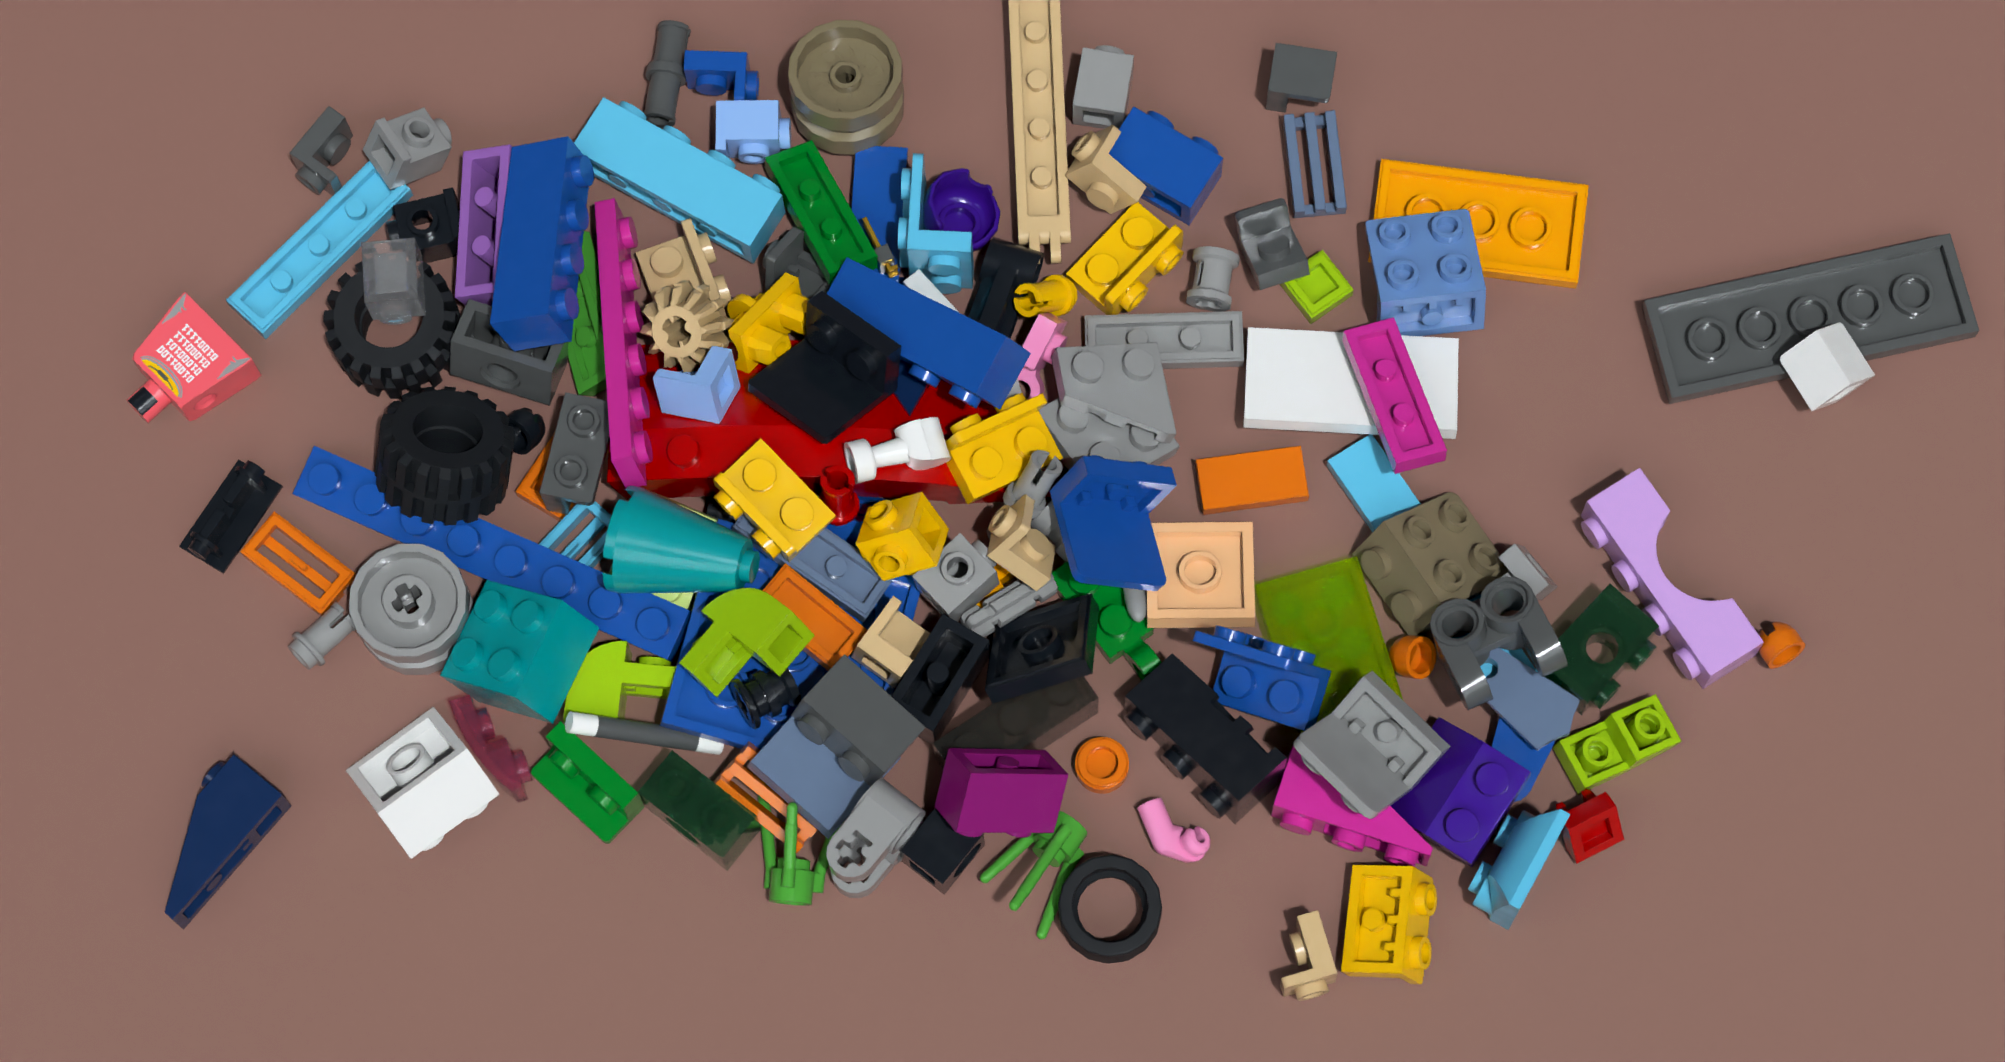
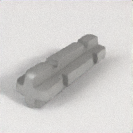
M1051 573V579L1038 591H1035L1024 582L1021 584L1019 580L1015 581L982 602L983 607L981 609L976 605L964 612L960 617L961 624L985 638L995 631L994 625L998 624L1001 628L1034 608L1037 599L1042 603L1054 596L1058 591L1054 576Z

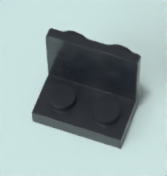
M821 291L807 301L805 338L752 377L748 383V391L822 444H828L897 391L901 345Z

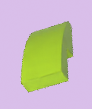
M1655 694L1610 714L1603 722L1558 741L1553 750L1579 795L1585 789L1590 790L1666 752L1678 745L1681 739Z

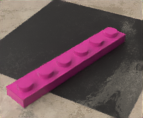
M615 198L594 203L611 461L625 488L631 485L637 487L647 485L645 463L653 461V452L649 435L646 430L643 431L642 419L650 417L647 394L644 387H640L639 376L647 373V366L643 348L640 343H637L636 335L644 325L642 312L638 301H634L633 290L641 288L638 266L635 259L631 258V248L638 246V239L631 216L624 218Z

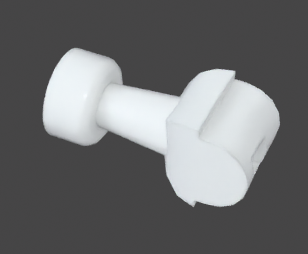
M929 417L905 423L894 430L895 439L872 447L864 438L845 442V460L847 467L855 476V484L875 479L877 468L906 463L908 467L917 471L934 468L950 461V453L944 439L939 418Z

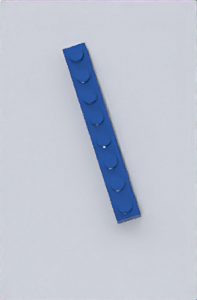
M313 447L292 494L404 544H423L441 551L457 567L483 579L563 600L597 625L599 630L673 662L685 636L692 611L651 593L620 594L607 591L603 583V572L480 518L471 523L459 520L456 525L445 526L442 521H434L433 524L421 522L422 518L418 516L409 518L401 513L400 506L392 507L385 500L386 493L379 492L376 485L377 477L375 472L319 447Z

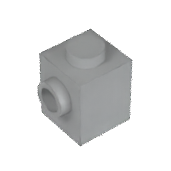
M959 533L943 548L936 567L918 571L912 577L916 589L941 615L945 614L958 622L964 612L977 605L1000 584L997 571L994 569L997 563L987 556L988 548L980 540L977 539L970 544Z

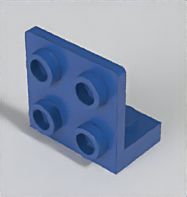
M1219 625L1215 626L1213 635L1195 630L1192 641L1224 650L1213 688L1219 696L1217 701L1221 705L1303 731L1316 724L1331 674V670L1313 665L1316 654L1284 646Z

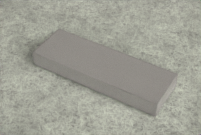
M1242 311L1085 315V346L1157 342L1163 369L1244 367Z

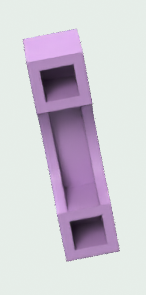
M1638 468L1587 500L1581 514L1584 520L1581 522V527L1589 542L1596 549L1603 547L1614 564L1611 566V569L1621 587L1628 593L1634 591L1645 608L1642 609V614L1652 631L1658 636L1664 634L1674 647L1676 652L1673 653V658L1682 674L1689 680L1695 678L1702 689L1756 656L1764 642L1733 598L1717 601L1697 599L1681 592L1667 579L1658 561L1656 543L1658 533L1664 526L1670 509L1641 468Z

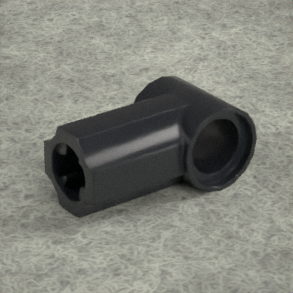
M993 237L983 260L979 276L981 284L969 318L1011 338L1019 317V313L1014 305V298L1028 295V293L1019 295L1015 293V290L1024 283H1037L1044 260V253Z

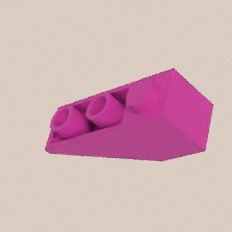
M1294 745L1292 746L1271 815L1281 819L1279 824L1281 827L1301 835H1310L1311 831L1315 830L1333 836L1331 841L1333 844L1354 852H1362L1364 847L1385 853L1384 860L1396 866L1415 867L1416 863L1427 866L1433 848L1391 806L1373 819H1368L1362 814L1354 812L1343 802L1340 793L1322 775L1314 773L1304 764L1301 754L1294 748Z

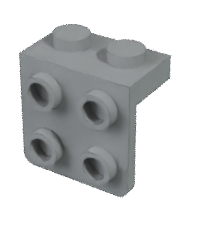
M1373 671L1362 677L1331 714L1302 732L1293 742L1294 748L1301 754L1304 764L1314 773L1322 775L1340 793L1343 802L1351 810L1362 814L1368 819L1375 818L1410 792L1451 747Z

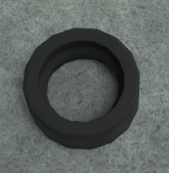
M1117 855L1092 857L1074 868L1063 883L1058 902L1061 931L1071 947L1089 960L1106 964L1129 961L1145 951L1157 935L1162 915L1159 887L1149 871L1132 859ZM1115 878L1123 880L1131 885L1141 898L1143 912L1140 923L1131 934L1123 939L1106 941L1095 938L1085 930L1079 920L1077 908L1080 896L1087 886L1099 879Z

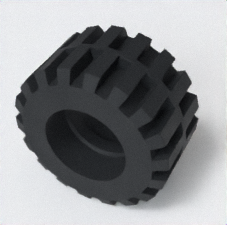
M385 254L376 256L377 264L369 267L365 261L364 268V260L357 263L355 267L358 273L353 277L345 272L338 279L342 290L340 292L331 290L327 298L331 310L324 311V323L328 329L325 334L343 372H347L354 384L358 387L364 384L368 393L378 397L384 389L387 391L390 399H402V390L409 389L419 394L422 391L421 385L430 382L433 387H436L443 381L440 375L442 369L450 372L451 339L461 315L446 281L439 273L434 275L429 264L420 260L414 266L410 256L400 254L398 255L397 262H391L388 255ZM365 273H366V278H367V280H368V285H367V282H366V287H365ZM366 291H367L368 296H369V298H370V302H369V300H368V298H367V296H366ZM406 306L423 313L422 324L413 338L402 345L385 348L366 341L367 331L371 322L386 309Z
M433 386L422 388L419 394L410 391L402 395L401 402L393 401L388 406L387 414H383L380 423L375 466L376 485L379 492L386 493L385 500L392 507L400 506L402 514L409 518L413 516L421 517V522L433 524L434 521H442L445 526L456 525L459 520L471 523L478 520L479 514L489 515L495 510L496 504L502 503L505 498L506 489H508L515 435L513 427L508 426L509 418L505 412L496 411L497 405L489 399H479L478 393L469 390L465 393L456 391V387L444 386V390H435Z

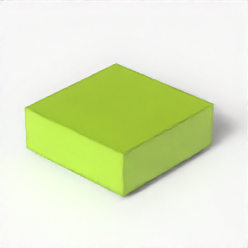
M1323 249L1308 259L1309 275L1280 284L1310 324L1353 296L1354 289Z

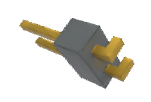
M867 217L862 218L864 221L863 226L878 256V269L880 273L884 274L887 272L889 278L899 275V268L897 264L895 265L894 256L888 244L881 246Z

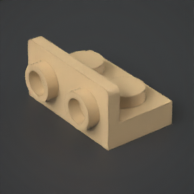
M691 218L681 221L684 236L635 252L653 301H656L654 295H656V291L665 286L674 288V284L682 280H690L694 289L701 284L710 285L709 300L726 299L723 308L718 311L720 316L727 317L724 307L732 300L723 274L713 277L708 265L717 262L707 232L697 235Z

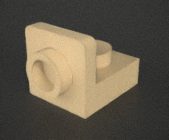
M1025 494L1011 507L1009 505L1001 507L993 516L988 527L991 536L987 556L1032 589L1038 591L1051 579L1056 546L1042 532L1030 528L1035 500Z
M1318 910L1297 916V932L1289 934L1297 965L1307 964L1309 970L1281 978L1280 988L1283 997L1296 994L1297 1001L1316 998L1328 993L1327 985L1336 982L1337 970Z

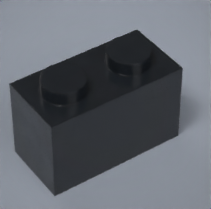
M942 614L892 694V697L926 727L918 737L934 746L987 663L990 655L988 639L945 614Z

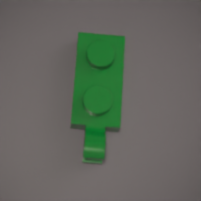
M1069 562L1064 563L1052 572L1058 586L1057 594L1063 601L1086 594L1093 595L1099 606L1095 645L1109 664L1124 656L1142 681L1162 663L1151 647L1144 642L1154 634L1153 628H1147L1146 618L1141 622H1136L1131 618L1125 604L1123 588L1080 583L1072 576Z

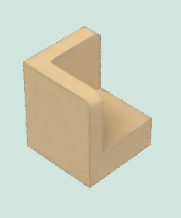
M895 596L890 599L865 633L852 655L854 660L894 688L900 683L930 635L928 631L898 611L902 601Z

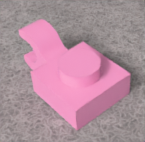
M1050 312L1038 314L1022 346L1031 353L1018 376V381H1025L1030 386L1031 392L1028 399L1042 393L1044 394V384L1040 378V370L1044 369L1046 363L1053 365L1051 357L1057 347H1065L1068 339L1062 335L1067 321Z

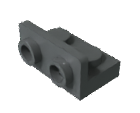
M565 392L540 489V495L547 511L568 515L571 502L587 506L594 503L610 441L607 401Z

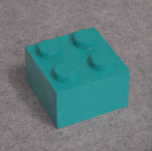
M486 580L440 676L480 703L553 724L599 627L563 600Z

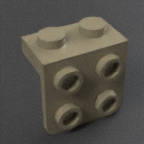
M1453 492L1443 494L1383 521L1352 553L1406 633L1416 636H1422L1431 629V617L1438 606L1456 598L1472 599L1480 595L1489 583L1509 572L1508 568L1499 559L1500 554L1461 498Z

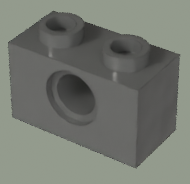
M468 299L451 339L450 375L550 406L567 365L568 342L513 351L490 325L492 306Z

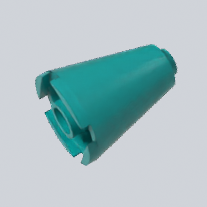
M631 485L625 489L631 498L629 501L619 499L616 503L604 543L603 558L613 560L612 575L602 573L603 583L607 591L620 594L728 592L743 588L745 583L754 582L759 568L760 555L758 551H753V543L750 538L645 488Z

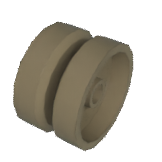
M835 20L816 26L798 41L789 57L788 81L791 93L792 115L799 132L808 141L812 140L816 147L833 154L855 155V153L865 149L880 146L894 135L904 113L902 59L895 43L880 28L859 20Z

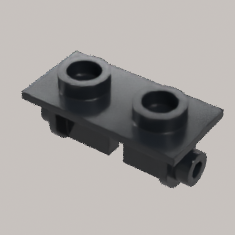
M238 459L179 547L224 574L283 486L265 476V471L257 464L249 460L244 463Z

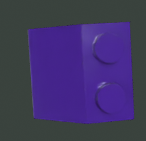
M1438 717L1432 729L1451 747L1410 792L1392 804L1391 807L1415 831L1472 867L1531 777V772L1482 740Z

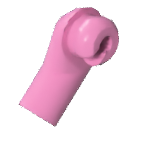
M1162 798L1147 801L1137 808L1153 848L1159 854L1190 863L1202 859L1209 850L1211 840L1207 831L1199 826H1196L1193 830L1174 825Z

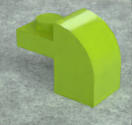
M755 588L735 589L718 596L701 610L713 624L693 643L691 649L679 664L705 689L718 697L752 656L780 677L815 635L789 608L767 592Z
M614 641L600 645L587 653L566 696L563 721L564 723L566 722V717L570 711L625 719L627 696L667 699L676 666H671V661L653 656L640 657L639 663H631L632 652L627 641Z

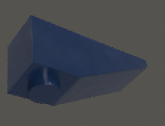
M235 755L226 764L223 761L217 763L207 773L201 784L204 789L197 795L165 909V914L183 930L291 807L290 803L279 791Z

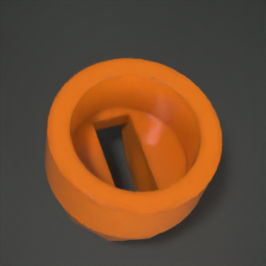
M1783 622L1771 623L1775 631L1768 636L1763 630L1759 632V636L1764 642L1759 649V653L1770 669L1786 665L1795 659L1805 648V643L1791 625Z
M1416 635L1403 636L1397 639L1390 647L1389 662L1393 670L1403 677L1424 679L1434 669L1436 649L1433 642L1427 637Z

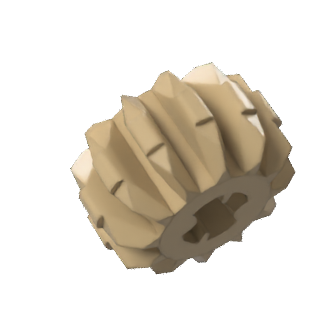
M682 280L674 284V288L665 286L656 291V295H654L656 301L647 304L642 311L651 322L643 325L639 333L653 336L655 343L650 345L648 353L656 354L662 351L664 353V368H672L680 364L683 372H692L699 368V365L702 364L712 346L727 348L731 342L723 331L731 327L733 319L720 316L718 311L723 308L726 299L709 300L710 285L701 284L694 289L690 280Z

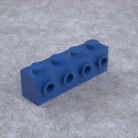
M569 136L514 146L511 149L490 325L513 351L571 342L574 319L579 314L577 287L579 274L584 269L582 243L584 230L589 225L587 199L589 186L594 181V171L588 156L581 153Z
M846 257L827 292V295L901 345L900 360L912 365L908 372L910 375L934 388H937L940 380L952 385L948 394L976 409L981 400L1001 409L1031 354L1009 337Z

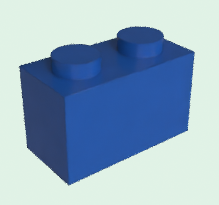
M1133 107L1119 128L1121 134L1109 154L1147 186L1140 198L1190 226L1222 176L1223 157L1218 155L1219 152L1216 147L1207 140L1197 136H1193L1190 139L1174 130V125L1163 115L1155 111H1148L1146 114Z

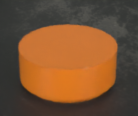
M1108 737L1090 739L1077 752L1075 758L1076 776L1082 786L1091 792L1099 794L1113 792L1122 786L1128 776V754L1124 747L1114 739Z

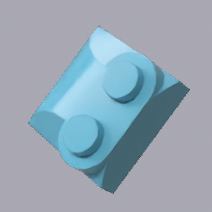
M1558 809L1534 816L1523 810L1518 819L1508 814L1493 842L1502 848L1493 866L1484 861L1481 863L1468 888L1469 891L1477 895L1472 905L1487 912L1490 921L1509 930L1559 838L1570 813Z

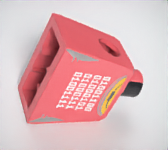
M184 292L134 353L132 360L148 381L126 401L147 423L170 403L188 421H193L256 381L261 374L252 358Z

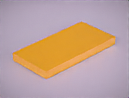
M1381 159L1373 219L1467 209L1471 217L1483 277L1576 289L1589 185ZM1369 252L1368 262L1372 263Z

